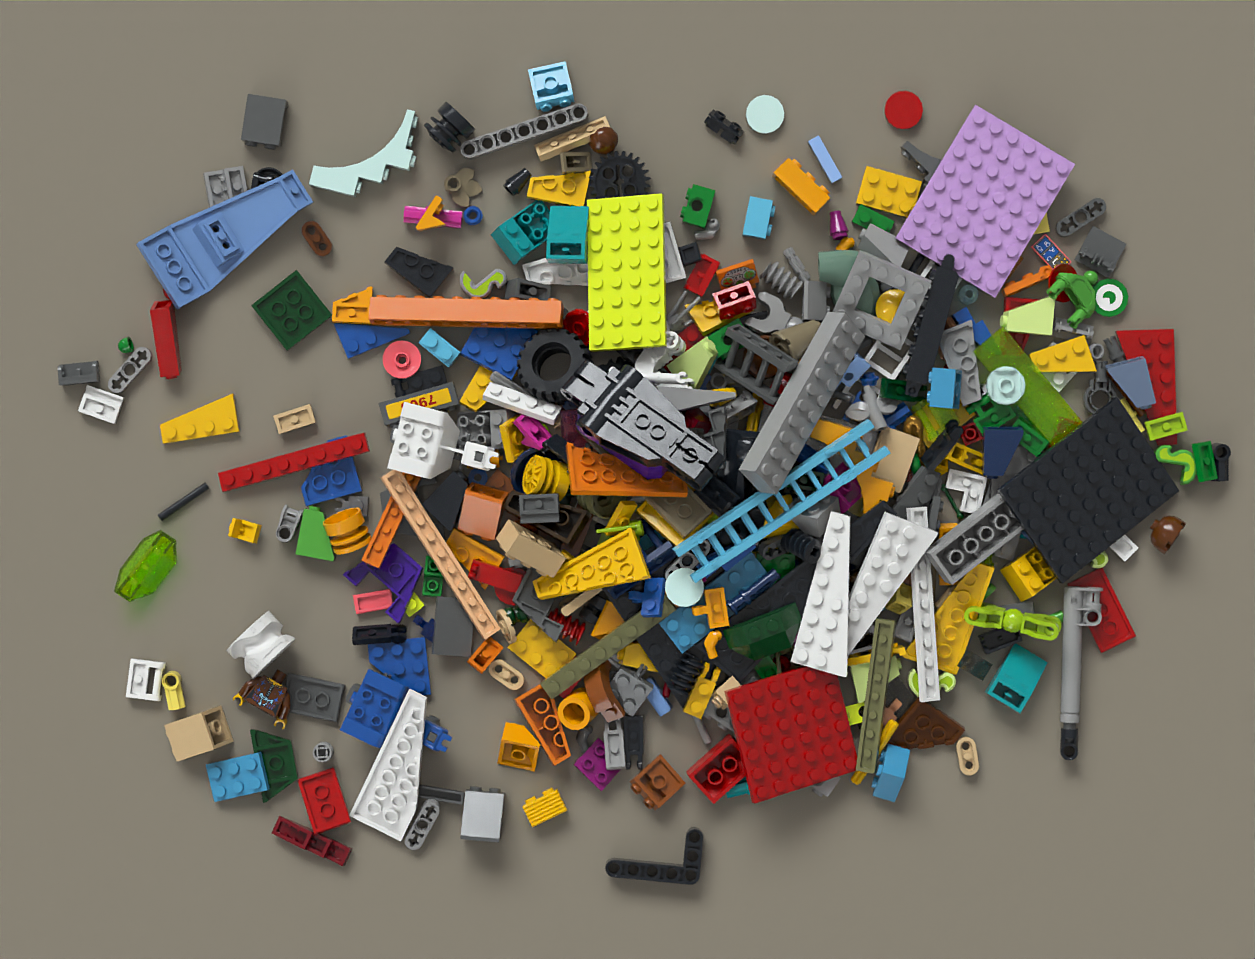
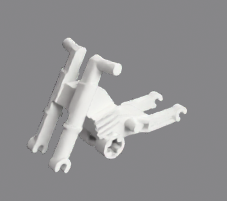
M666 321L667 347L643 348L644 350L635 362V369L656 388L664 386L693 389L691 386H688L695 383L693 379H682L683 377H688L685 372H679L678 374L657 372L662 366L673 360V355H682L686 350V343L675 332L670 331Z

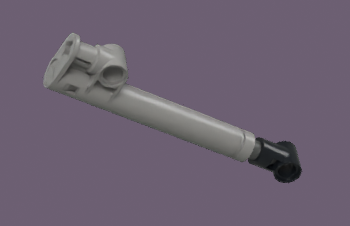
M1064 587L1060 722H1063V728H1061L1060 753L1065 760H1073L1078 755V728H1076V723L1080 722L1082 626H1096L1101 622L1102 604H1100V592L1103 591L1101 587ZM1094 611L1098 614V618L1096 621L1091 622L1087 619V615ZM1072 746L1074 753L1066 755L1063 752L1064 748Z

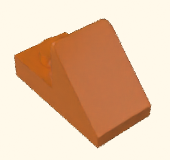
M490 636L480 645L467 662L482 674L504 647Z

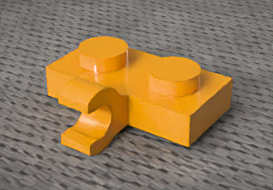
M724 587L704 589L705 605L692 606V614L694 616L707 614L710 629L729 626Z

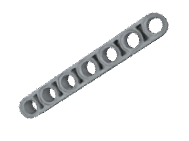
M575 104L470 139L461 145L460 150L464 158L468 160L476 159L580 124L587 119L588 111L583 104ZM576 109L584 110L585 114L582 118L574 116ZM558 115L566 117L564 124L556 123L555 120ZM540 121L548 123L546 130H539L537 128ZM522 127H527L530 130V133L525 137L519 134V130ZM504 133H509L512 137L508 143L501 141V136ZM486 139L493 141V146L490 149L483 147V142ZM468 145L475 147L472 155H467L464 152Z

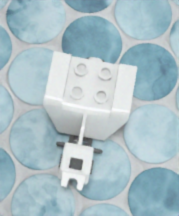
M404 402L399 425H394L391 431L390 442L394 445L387 468L432 479L450 469L453 459L460 461L459 471L462 470L463 464L478 470L489 471L490 468L496 469L497 465L492 464L490 458L493 456L499 457V453L495 452L494 448L486 446L487 443L475 441V443L469 442L470 433L467 434L465 442L458 440L460 430L448 413Z

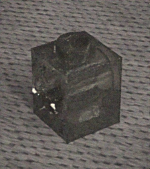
M967 649L957 666L983 681L993 664Z

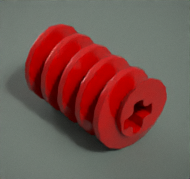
M555 608L550 612L548 618L564 625L562 638L565 639L569 635V642L577 639V645L585 631L586 623L583 622L579 626V619L571 622V615L565 619L562 613L558 615V608Z

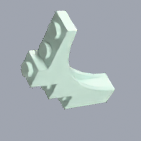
M407 109L403 123L395 137L373 157L346 167L327 168L313 166L309 185L356 197V194H360L362 188L360 179L383 184V181H387L389 175L387 166L410 171L411 167L414 168L417 157L414 156V151L408 150V146H412L414 138L411 135L412 129L416 128L418 123L416 112Z

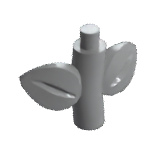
M870 385L864 386V402L858 401L852 404L845 412L846 417L857 422L870 419L874 425L875 432L887 429L888 426L883 415L892 414L896 410L897 400L877 397L876 392L872 391Z

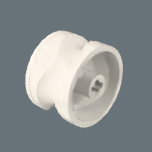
M267 611L243 632L226 651L234 659L238 657L245 658V670L254 679L294 642L295 638L289 635H282L281 629L283 625L270 611Z

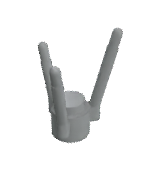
M687 290L683 292L672 311L666 316L669 328L675 333L678 330L682 332L687 326L694 323L692 319L684 323L685 321L682 318L701 300L700 297H697L680 315L675 314L687 295Z

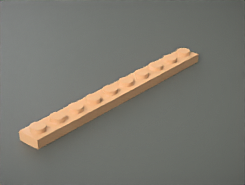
M392 469L380 477L483 640L499 631L500 627L403 474Z

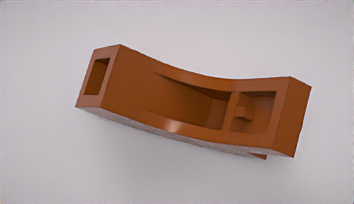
M606 660L584 676V684L589 700L596 713L601 712L607 722L617 720L625 715L624 709L614 696L610 686L609 673L612 665L609 660Z

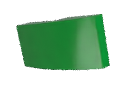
M426 556L422 596L442 597L444 577L432 558Z

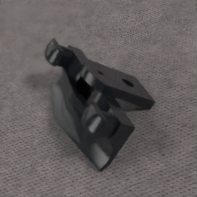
M727 429L726 468L717 471V477L741 497L736 506L758 492L752 490V483L741 473L739 468L760 432ZM784 487L783 489L779 490L780 494L783 492V490H784L786 487ZM773 494L764 500L763 503L768 509L772 507L777 499ZM758 506L747 512L757 529L764 526L765 518ZM746 527V537L751 534ZM763 538L760 541H758L756 543V548L752 550V552H757L759 545L761 544V541H765L768 538Z

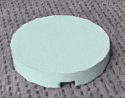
M761 95L754 98L746 110L748 125L758 133L767 134L774 132L780 127L784 119L782 104L778 99L769 95Z
M1003 366L996 368L990 373L987 378L986 389L994 402L1010 405L1016 403L1022 397L1026 384L1024 377L1017 369Z
M680 568L668 576L665 582V591L673 604L679 607H689L701 599L704 593V583L702 579L697 583L692 581L690 575L695 572L694 570Z

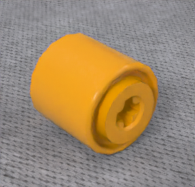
M582 687L571 692L558 707V717L561 723L571 730L583 729L599 714V712L596 713L586 688Z

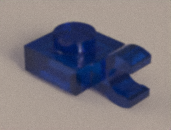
M417 614L413 622L423 628L420 634L433 643L434 619L431 618L427 622Z

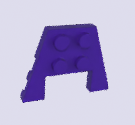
M392 543L380 569L361 562L343 575L355 586H358L369 572L378 578L398 596L385 613L400 624L421 576L423 567L397 544Z

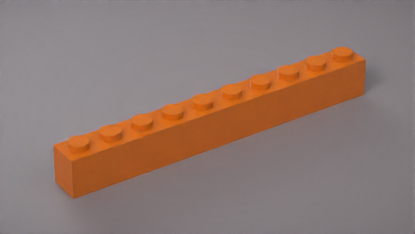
M376 295V297H370L368 319L372 325L562 329L564 306L562 301L556 298H549L548 300H540L538 298L521 300L520 298L512 297L509 300H502L499 297H491L490 299L471 297V299H464L463 297L454 296L450 299L442 296L425 298L424 296L417 295L414 298H406L403 295H396L395 297Z

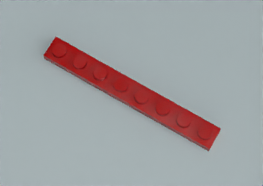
M363 432L218 473L222 492H227L370 452L366 433Z

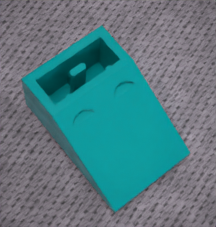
M536 200L498 226L491 234L513 265L520 262L547 241L550 210L543 201Z
M550 206L546 247L548 263L587 264L588 206Z
M1013 644L985 692L1021 713L1048 662L1020 645Z

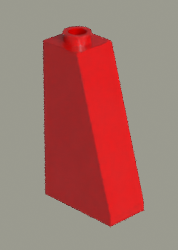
M171 300L154 301L150 314L160 377L175 379L182 371L175 306Z

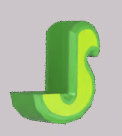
M1170 445L1156 447L1154 453L1159 462L1182 466L1180 485L1189 484L1194 480L1197 470L1193 453L1188 450H1177L1171 453L1172 447Z

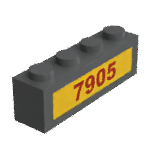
M454 382L378 403L384 425H389L390 428H393L394 425H399L404 402L438 411L445 409L446 412L456 410V405H460Z

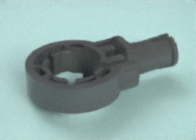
M1095 361L1097 370L1094 380H1089V387L1083 395L1084 407L1092 415L1101 409L1091 405L1095 410L1093 411L1088 405V402L1092 403L1091 398L1096 391H1102L1107 394L1108 402L1117 397L1116 392L1112 388V381L1107 380L1105 365H1107L1108 361Z

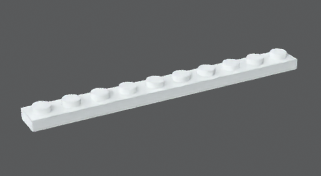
M927 507L906 508L908 521L928 528ZM924 553L911 571L919 700L920 702L940 700L931 562Z

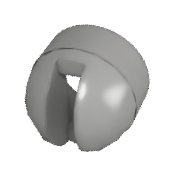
M1091 344L1089 346L1092 359L1103 357L1104 348L1101 344Z

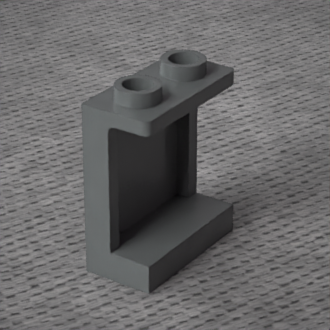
M253 94L247 95L241 140L246 142L245 145L257 147V144L265 145L264 148L276 150V147H281L285 109L288 106L286 99Z

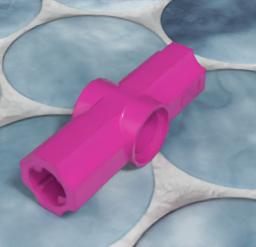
M405 206L403 222L418 224L429 206L425 208ZM442 209L440 214H435L434 217L446 224L443 227L461 228L463 212Z

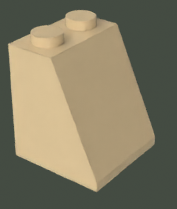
M221 705L164 725L176 761L234 742Z

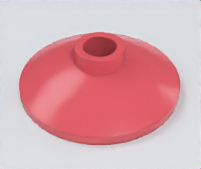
M396 341L390 344L384 351L383 365L391 376L399 379L408 378L418 371L421 365V354L418 348L411 342ZM401 358L406 359V362L404 364L399 363V360Z

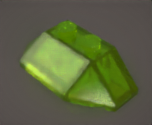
M162 530L143 538L120 568L114 592L129 602L153 594L177 563L176 540Z

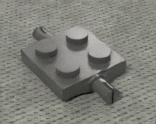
M641 664L636 672L621 665L610 680L614 696L624 711L632 717L654 687L653 684L646 681L643 677V674L648 669L646 665L644 667V664Z

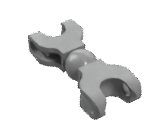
M759 292L757 301L766 307L768 312L767 318L759 320L751 317L746 319L744 325L759 335H767L771 332L804 323V321L798 317H790L791 314L784 310L783 303L778 297L766 292Z

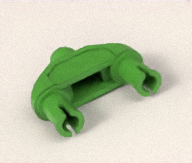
M1087 271L1083 276L1059 273L1056 276L1055 283L1046 291L1052 299H1056L1063 290L1076 307L1074 314L1067 319V323H1070L1069 326L1073 329H1076L1085 318H1090L1094 313L1095 290L1092 285L1098 281V275L1095 271Z

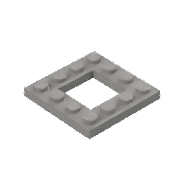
M860 250L833 312L846 313L864 335L901 350L932 280ZM869 277L905 292L891 323L856 308Z

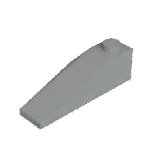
M658 386V390L679 412L736 398V392Z

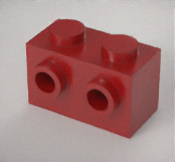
M749 281L712 294L714 307L720 321L732 319L736 315L749 313L757 308L756 297Z

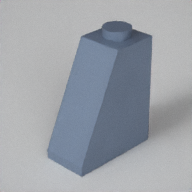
M1143 356L1105 365L1107 372L1137 408L1148 409L1152 407L1151 404L1156 403L1146 359Z

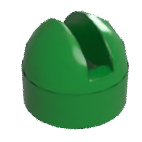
M130 337L119 341L118 349L122 353L134 351V345Z

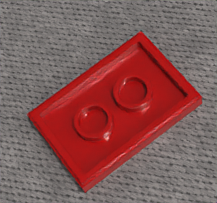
M334 767L297 779L314 835L352 823Z

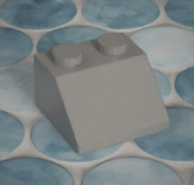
M804 280L802 288L803 321L815 320L822 322L826 314L830 312V306H826V298H830V287H827L826 282Z

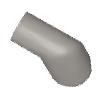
M712 218L708 221V225L704 230L695 231V240L712 239L720 227L718 220Z

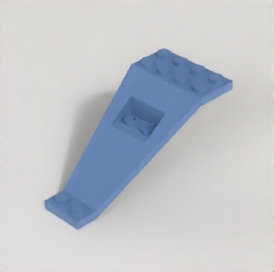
M292 169L278 178L173 223L139 241L136 245L178 310L209 293L296 212L311 205L313 201ZM212 227L216 228L217 232H214ZM222 244H226L228 249H225Z

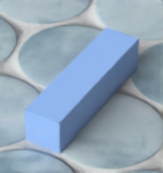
M819 135L809 140L808 144L830 183L833 184L840 180L842 176Z

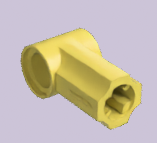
M169 671L162 678L168 709L184 708L186 705L181 685V675L176 671ZM168 676L176 678L175 685H170L167 682Z

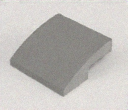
M243 166L203 173L209 208L247 191Z

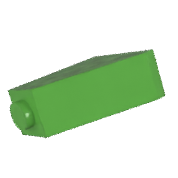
M309 506V509H304L296 555L335 561L336 555L330 543L331 536H327L323 526V521L326 519L325 512L320 511V507Z

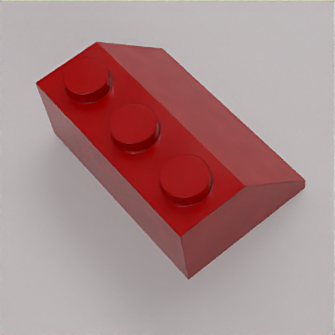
M727 734L686 771L689 778L713 804L745 777L738 744L730 734Z

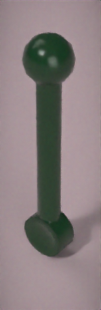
M942 484L941 491H944L957 513V519L962 520L964 514L959 511L947 490L948 488H945L946 484Z

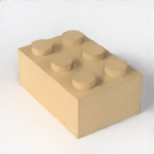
M509 519L496 537L500 543L499 547L505 551V555L508 558L520 560L522 565L527 568H535L540 575L545 577L549 575L554 578L566 559L555 543Z

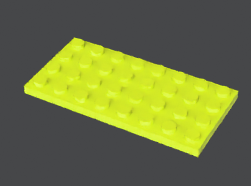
M661 193L587 200V206L589 207L587 241L589 351L599 352L667 347L664 195Z

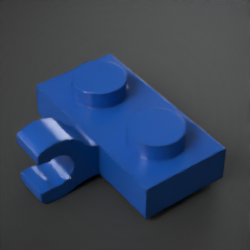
M664 578L645 579L644 593L629 591V600H632L633 603H642L641 616L662 617L666 582Z

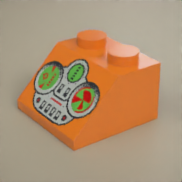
M753 259L715 272L721 291L749 281L752 289L757 288L756 284L759 283Z

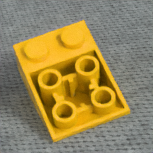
M1035 546L1000 569V572L1021 602L1033 597L1057 579Z

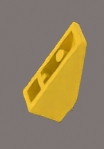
M958 442L944 458L954 464L983 475L982 453Z

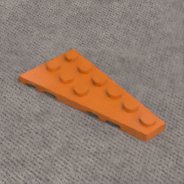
M569 442L566 444L571 495L687 497L688 495L687 483L671 472L666 471L662 478L647 480L614 455L607 453L598 454L592 452L590 448L584 447V449H581Z

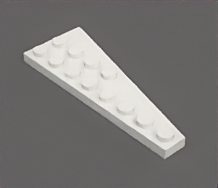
M884 512L849 595L848 656L937 537L938 532Z

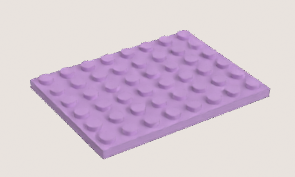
M975 105L895 239L940 266L946 254L953 255L955 258L953 271H956L960 278L995 298L1075 164Z

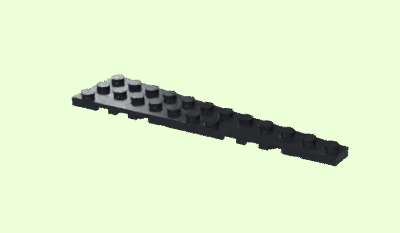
M883 500L851 524L849 565L873 540L884 512L897 515ZM806 561L801 562L752 600L750 605H746L738 611L737 615L734 614L728 619L729 626L716 628L715 630H719L722 633V639L718 640L715 646L718 657L710 660L729 677L733 676L741 683L763 658L754 661L729 649L722 630L794 602L802 617L817 562L813 564ZM705 637L695 646L708 657L704 646Z

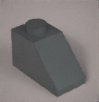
M515 278L507 281L505 300H509L512 297L520 298L521 300H528L529 298L548 300L551 294V286Z

